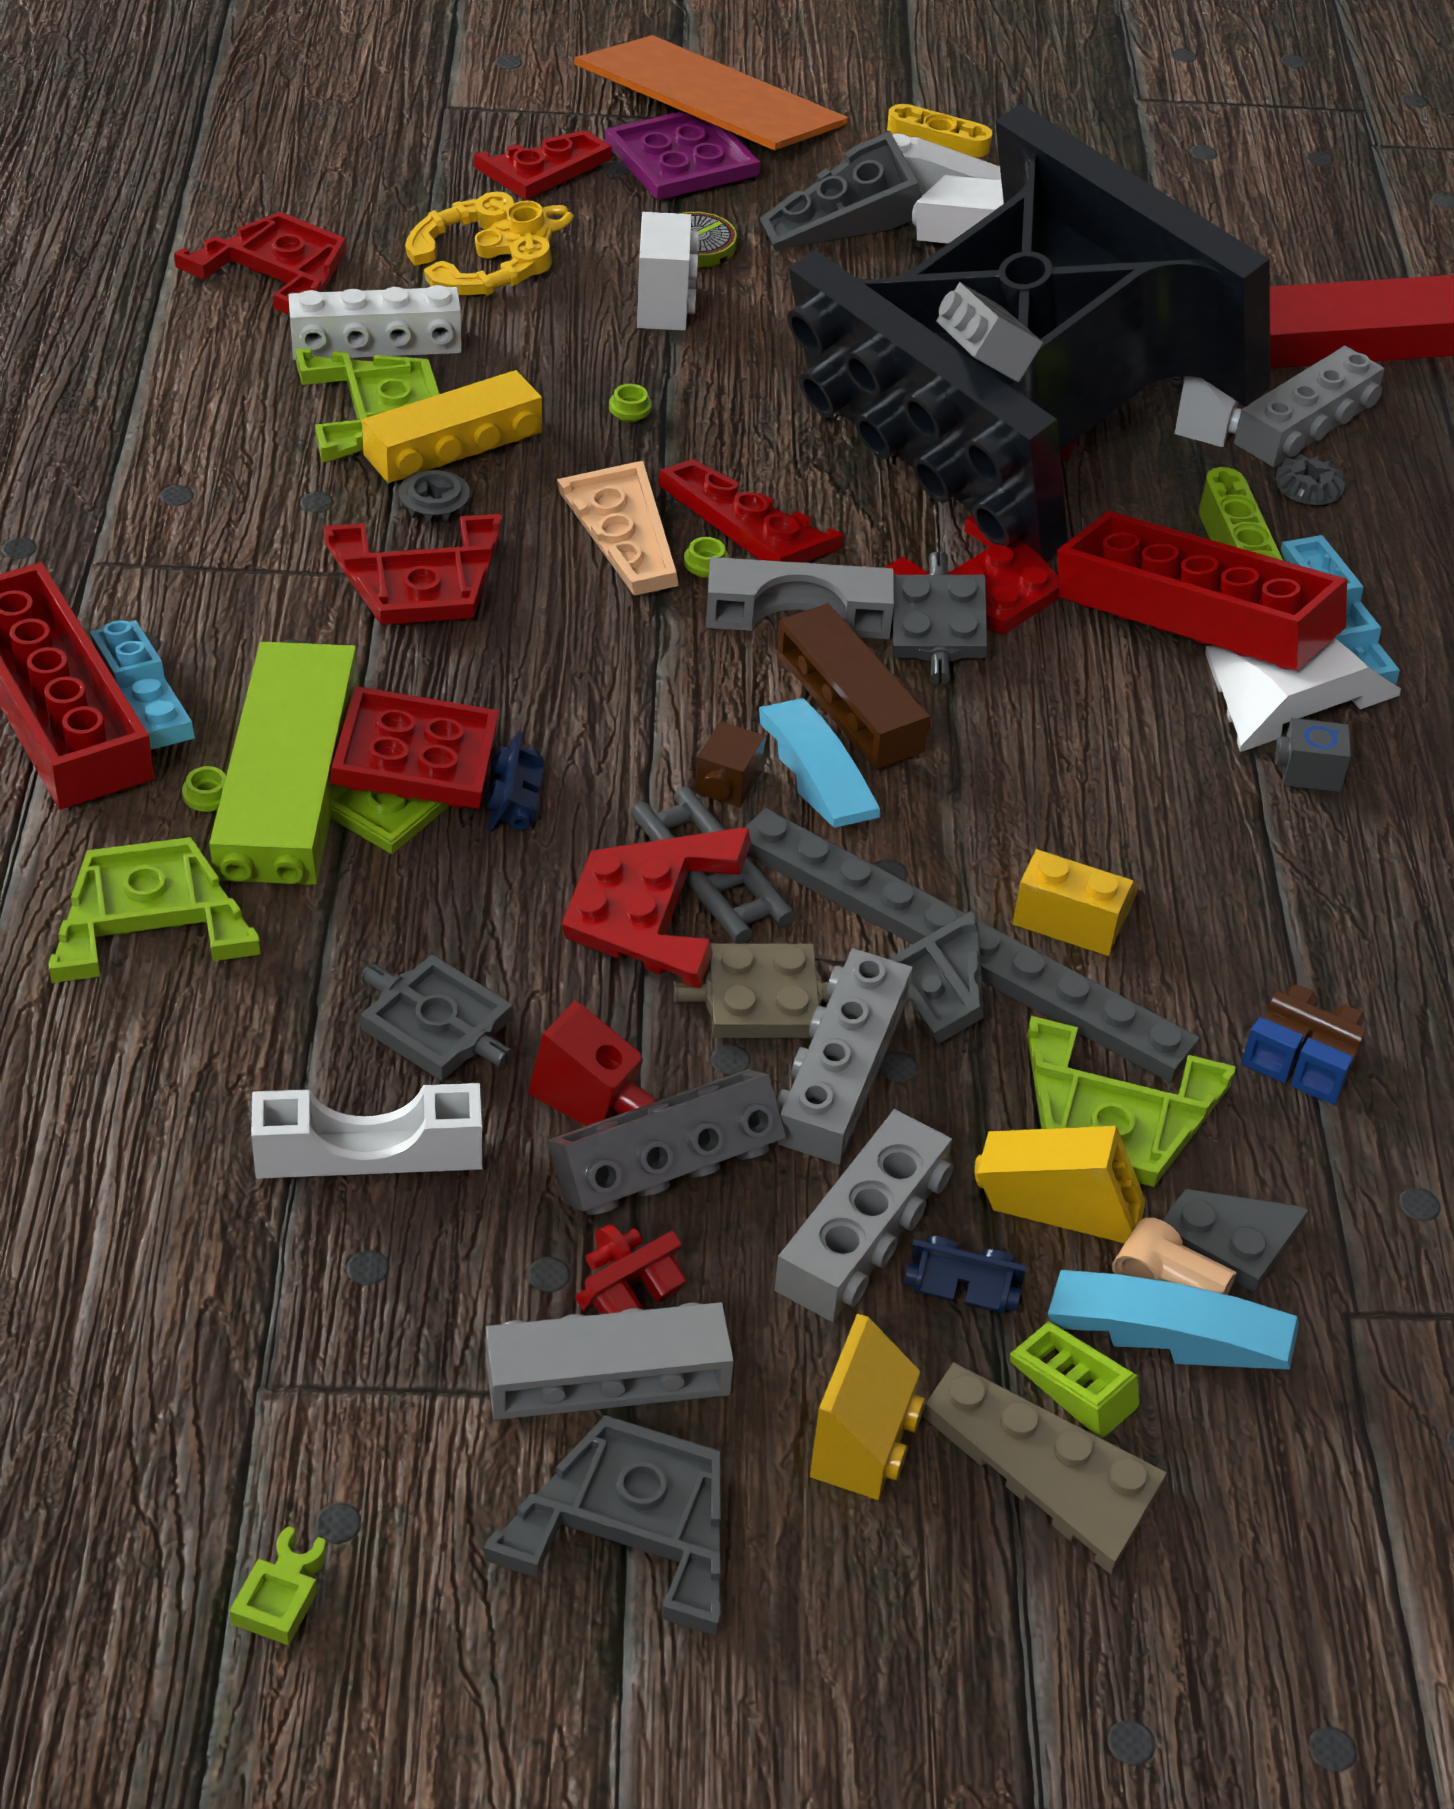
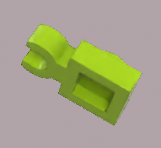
M286 1527L277 1539V1562L272 1564L259 1558L256 1561L229 1610L231 1625L289 1646L317 1594L316 1579L310 1576L320 1571L326 1561L325 1539L318 1537L310 1551L304 1554H297L292 1552L297 1542L295 1528Z

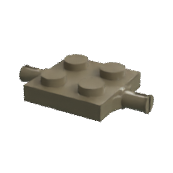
M711 943L713 954L709 962V971L701 988L685 985L682 981H674V1003L705 1002L706 1008L712 1017L713 1038H813L809 1036V1029L815 1010L818 1006H822V1003H828L831 998L826 995L829 982H822L821 976L815 967L814 944Z

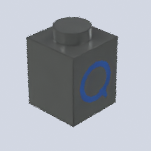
M1291 718L1286 737H1278L1275 749V765H1282L1283 785L1341 792L1351 758L1349 724Z

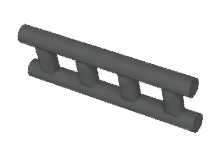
M683 786L676 791L674 800L679 805L655 813L647 803L642 802L637 804L631 812L632 817L652 841L675 838L669 829L693 821L702 833L725 830L689 786ZM746 856L740 875L713 873L706 876L704 872L689 871L685 882L736 944H744L750 940L753 934L752 930L748 927L750 923L771 915L780 927H786L796 917V913L748 856ZM744 883L757 899L733 908L720 892Z

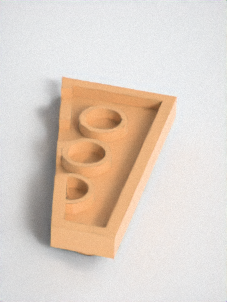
M643 461L557 479L559 493L634 596L679 586L677 572Z

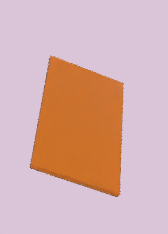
M653 35L577 56L574 60V65L772 150L786 147L848 124L849 117Z

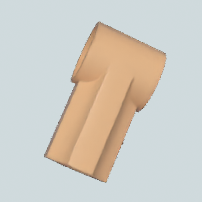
M1144 1218L1139 1221L1112 1263L1114 1274L1178 1283L1228 1295L1237 1274L1236 1271L1183 1246L1179 1233L1165 1221L1156 1218Z

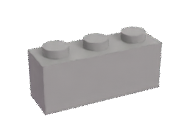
M959 282L954 291H950L944 297L939 307V317L936 321L974 358L1017 382L1020 381L1043 344L1037 336L1005 308Z

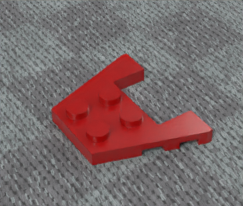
M280 211L237 228L238 235L225 240L217 236L204 241L203 249L189 253L187 248L181 249L174 253L175 268L204 280L230 261L247 266L253 272L264 273L282 281L285 286L273 294V307L275 310L290 315L288 294L301 293L308 290L323 292L346 253V238Z
M501 515L460 516L462 547L370 553L365 523L324 526V541L326 547L380 625L474 618L501 534Z
M973 515L966 518L964 531L989 548L948 572V574L985 575L987 630L1004 635L1060 599L1058 575L1039 553L1018 538L1007 547L993 544L981 532ZM904 556L884 567L893 568V575L929 574Z
M735 828L591 850L562 921L565 938L618 959L623 954L643 961L645 969L661 975L666 970L681 976L683 984L694 988H701L713 954L710 939L666 935L689 871L741 874L751 845L749 828Z

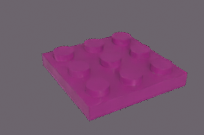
M684 111L605 129V142L612 146V151L656 200L672 199L676 195L693 191H705L710 187L726 183L741 182L746 178L759 176L760 161L732 132Z

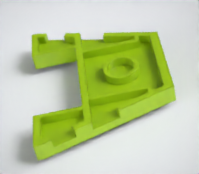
M295 349L296 364L302 385L347 381L357 420L315 424L316 441L322 462H329L363 450L362 419L439 395L429 359L374 354L373 361L351 360L348 352L333 351L332 358L312 356V349Z
M191 837L86 851L71 895L72 906L68 918L62 922L58 934L59 944L56 953L51 954L49 960L51 983L100 977L96 946L97 936L123 935L134 931L181 927L187 924L206 922L213 961L260 955L259 937L253 927L249 928L243 920L241 909L235 900L228 898L220 886L219 877Z
M1031 1016L1027 1039L1041 1129L1117 1126L1140 1184L1156 1186L1231 1086L1236 1066L1192 1055L1187 1057L1178 1095L1069 1068L1078 1027Z

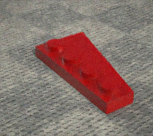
M694 459L660 470L658 485L759 560L805 563L841 549L843 533L833 528H829L824 533L811 526L812 518L798 511H795L790 516L774 508V499L760 492L758 494L741 492L738 490V481Z

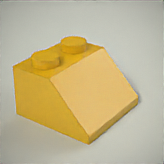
M1036 849L1020 881L1012 925L1109 956L1137 895L1140 883Z
M856 1315L820 1404L809 1477L879 1500L886 1479L889 1478L897 1481L908 1449L907 1445L900 1443L905 1430L913 1433L916 1432L926 1398L916 1395L920 1370L867 1316Z

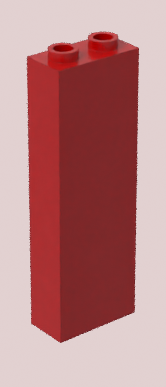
M1454 275L1270 286V369L1312 366L1343 346L1366 355L1373 362L1454 356Z

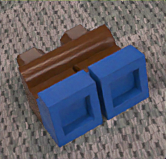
M1298 984L1293 985L1286 994L1276 991L1263 1018L1259 1016L1250 1031L1241 1065L1284 1084L1296 1065L1290 1086L1335 1105L1355 1064L1366 1028L1362 1027L1364 1013L1348 1005L1338 1006L1334 1014L1316 1007L1318 997L1314 991Z

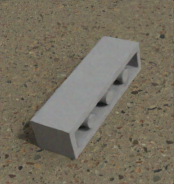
M692 1302L680 1305L679 1307L650 1310L632 1308L620 1313L590 1316L572 1314L560 1319L531 1322L513 1320L501 1325L486 1326V1364L493 1420L727 1396L731 1392L734 1360L722 1302L710 1304Z

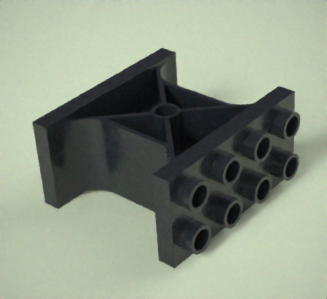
M1020 103L995 121L1003 205L911 271L892 278L876 280L855 278L814 249L788 268L796 307L788 312L787 321L793 336L804 349L808 370L799 377L801 390L807 401L819 414L824 417H831L839 412L855 424L861 440L875 456L881 459H888L895 454L913 467L919 484L934 500L945 503L953 497L972 511L974 520L981 532L993 544L1007 547L1018 538L1047 561L1057 553L1061 546L1068 542L1060 451L1142 389L1162 379L1181 376L1202 378L1244 407H1247L1270 389V259ZM959 282L1005 308L1043 342L1019 382L974 358L936 321L939 317L941 302L950 291L956 289Z

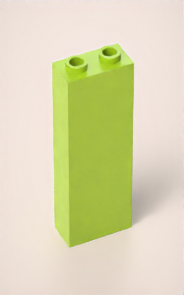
M260 641L209 843L213 870L219 877V881L317 885L331 820V802L334 799L335 785L330 784L331 767L354 687L359 686L360 682L355 645Z

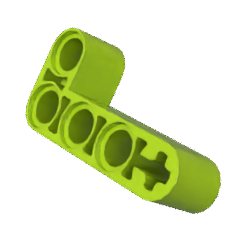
M1218 467L1210 470L1206 475L1199 507V515L1210 540L1283 560L1244 476L1237 470L1228 467Z

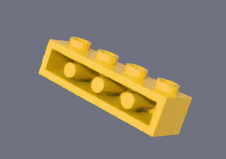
M517 370L379 413L362 419L363 455L387 483L403 480L415 473L442 467L448 463L542 433V396Z

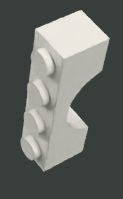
M480 1083L423 1085L417 1096L404 1107L376 1116H353L334 1111L318 1101L310 1090L252 1092L251 1138L256 1179L482 1169Z

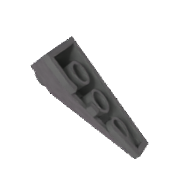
M890 131L851 148L844 154L845 160L830 171L825 168L816 175L817 181L805 191H795L760 218L774 250L891 230L912 221L913 207L922 197L920 186Z

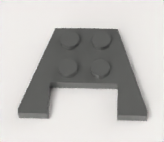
M605 1415L558 1464L556 1474L537 1494L531 1493L517 1508V1516L501 1532L496 1530L488 1538L484 1546V1561L535 1578L538 1577L560 1525L680 1562L663 1604L662 1619L716 1636L720 1624V1451Z

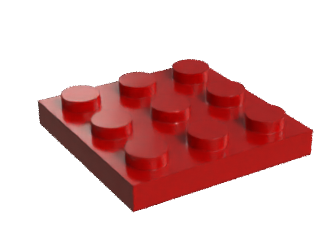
M355 686L331 767L330 784L345 786L355 791L369 790L393 794L403 799L416 798L446 803L452 807L480 809L499 710Z

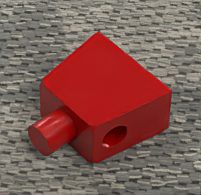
M574 1000L543 1033L528 1094L585 1126L617 1116L618 1113L622 1114L659 1101L636 1085L643 1062L641 1053L578 1001Z

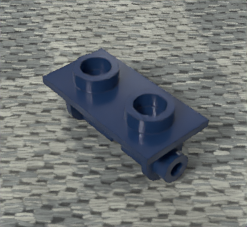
M519 730L508 748L500 746L492 762L491 773L497 776L489 788L484 805L490 809L487 826L489 831L493 830L499 819L510 823L511 827L516 830L527 829L536 819L539 798L537 792L541 786L544 759L538 750L521 747L523 732Z
M928 1236L926 1242L913 1239L911 1259L919 1260L920 1264L908 1263L904 1285L914 1287V1293L953 1302L959 1281L969 1284L965 1305L1004 1314L1005 1309L1017 1311L1021 1289L1010 1285L1011 1282L1023 1285L1026 1265L1016 1263V1257L993 1249L983 1250L982 1255L959 1250V1243L939 1236Z

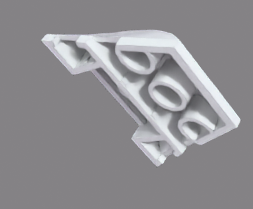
M1335 638L1298 671L1282 669L1273 663L1250 656H1240L1234 651L1215 645L1206 646L1205 654L1218 691L1223 692L1227 704L1229 722L1234 723L1238 735L1237 745L1240 752L1278 739L1281 736L1283 724L1290 722L1291 718L1299 719L1352 700L1361 710L1400 696L1401 688L1373 670Z

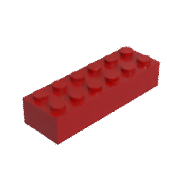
M1109 510L1057 550L1060 598L1076 602L1083 607L1096 608L1115 614L1121 619L1141 622L1153 626L1160 631L1186 636L1198 643L1211 644L1231 650L1240 656H1250L1273 663L1282 669L1298 671L1346 628V578Z
M39 562L1 573L0 707L59 810L154 780L149 734L44 564Z

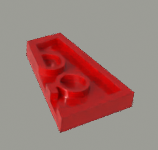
M584 130L543 139L542 146L523 148L520 144L506 147V154L490 157L487 151L474 153V168L527 200L611 160L612 146Z

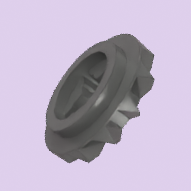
M1301 454L1298 455L1296 460L1292 458L1285 459L1282 466L1277 468L1275 477L1276 485L1284 495L1292 500L1309 505H1324L1338 500L1342 496L1346 484L1343 481L1344 472L1334 468L1332 461L1322 462L1318 460L1317 456L1310 459Z
M442 470L418 472L406 478L399 487L401 509L408 510L411 518L424 516L428 523L433 518H440L447 522L450 515H462L464 507L470 505V488L464 479L451 472ZM430 492L431 495L435 496L436 499H434L431 496H428V493Z

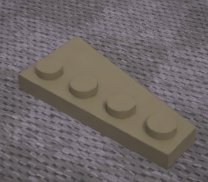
M954 1362L925 1404L923 1417L979 1465L988 1463L1007 1479L1005 1486L1023 1502L1027 1498L1032 1500L1053 1518L1051 1525L1070 1541L1076 1537L1096 1554L1094 1561L1112 1575L1162 1489L1167 1472Z

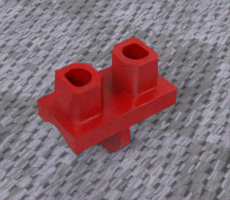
M610 1224L600 1228L595 1233L598 1249L587 1254L586 1261L592 1270H596L605 1264L608 1266L587 1277L584 1281L586 1289L577 1293L574 1298L583 1312L595 1306L599 1314L620 1313L632 1308L642 1309V1305L630 1288L631 1285L642 1279L657 1303L666 1300L678 1293L687 1282L674 1256L681 1247V1242L672 1230L631 1253L633 1248L641 1245L643 1242L640 1233L636 1229H632L622 1235L616 1227Z

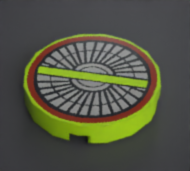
M705 212L679 213L691 214V231H699L697 268L713 267L720 264L721 258L727 257L728 260L734 255L737 246V233L735 227L730 222L715 214Z

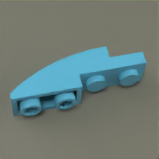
M123 620L113 621L101 629L90 631L91 641L149 734L151 750L195 739L192 721L166 681L162 660L136 620L130 622Z

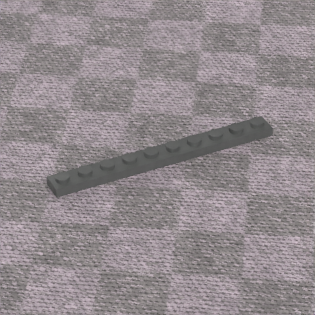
M766 808L744 827L749 828L751 845L747 856L911 944L920 941L966 914ZM977 920L980 938L982 982L1056 1022L1078 1027L1077 1033L1170 1083L1186 1065L1188 1055L1193 1056L1197 1051L1200 1040L1199 1036Z

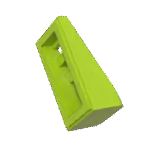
M1050 1321L1045 1323L1009 1354L1010 1362L1082 1425L1101 1438L1106 1437L1139 1406V1389L1136 1374ZM1057 1349L1059 1351L1047 1364L1041 1361L1052 1350ZM1072 1364L1075 1365L1066 1375L1062 1374ZM1092 1379L1094 1381L1087 1388L1083 1387L1089 1380Z

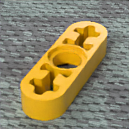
M897 104L889 109L887 130L891 134L918 137L971 157H983L990 152L992 130L986 125L910 104Z

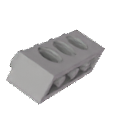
M894 1109L778 1255L774 1291L833 1323L847 1304L851 1307L856 1306L866 1291L871 1272L876 1266L884 1268L892 1258L898 1244V1236L905 1228L912 1231L920 1221L926 1207V1199L932 1191L940 1194L946 1187L954 1165L948 1162L952 1138Z

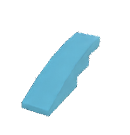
M1323 535L1282 542L1280 550L1285 561L1347 579L1346 628L1335 639L1351 650L1373 670L1396 685L1400 670L1378 643L1382 628L1361 603L1364 586Z
M804 698L759 707L760 725L777 740L779 759L796 774L797 793L829 824L836 828L880 818V808L851 756L822 716Z
M1060 1270L1048 1311L1050 1322L1061 1329L1109 1331L1113 1346L1170 1349L1174 1363L1185 1365L1290 1370L1299 1328L1297 1316L1238 1297L1166 1281L1121 1274Z

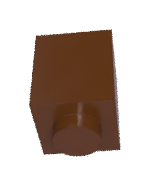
M720 721L697 757L695 793L741 807L762 772L765 735Z

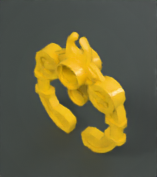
M490 192L478 199L455 202L452 204L453 207L440 212H436V210L428 212V216L420 221L410 232L405 247L408 258L415 266L431 263L437 257V247L434 239L446 233L445 227L458 222L462 226L469 225L471 222H478L479 227L484 230L475 236L477 254L482 258H494L503 254H511L512 260L501 263V270L488 275L483 270L470 274L460 273L454 264L445 261L436 262L425 268L424 274L425 280L430 286L457 287L458 295L485 294V296H489L494 293L495 289L506 285L513 287L530 276L547 271L552 264L549 244L553 233L568 226L574 219L572 212H568V208L564 205L542 208L539 203L534 201L514 203L512 196L507 193ZM553 215H564L559 220L550 219Z

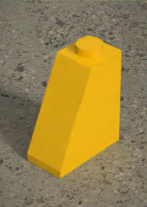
M1117 1126L989 1131L983 1153L978 1155L975 1160L974 1171L977 1185L980 1188H984L994 1211L1121 1243H1126L1139 1221L1142 1220L1146 1200Z

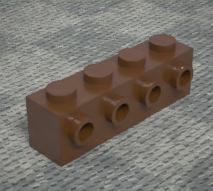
M829 603L780 619L777 656L876 770L925 752L927 732L930 728V716L926 708L909 694L903 687L900 679L883 665L877 658L875 651L870 646H866L852 630L850 623L846 619H842Z

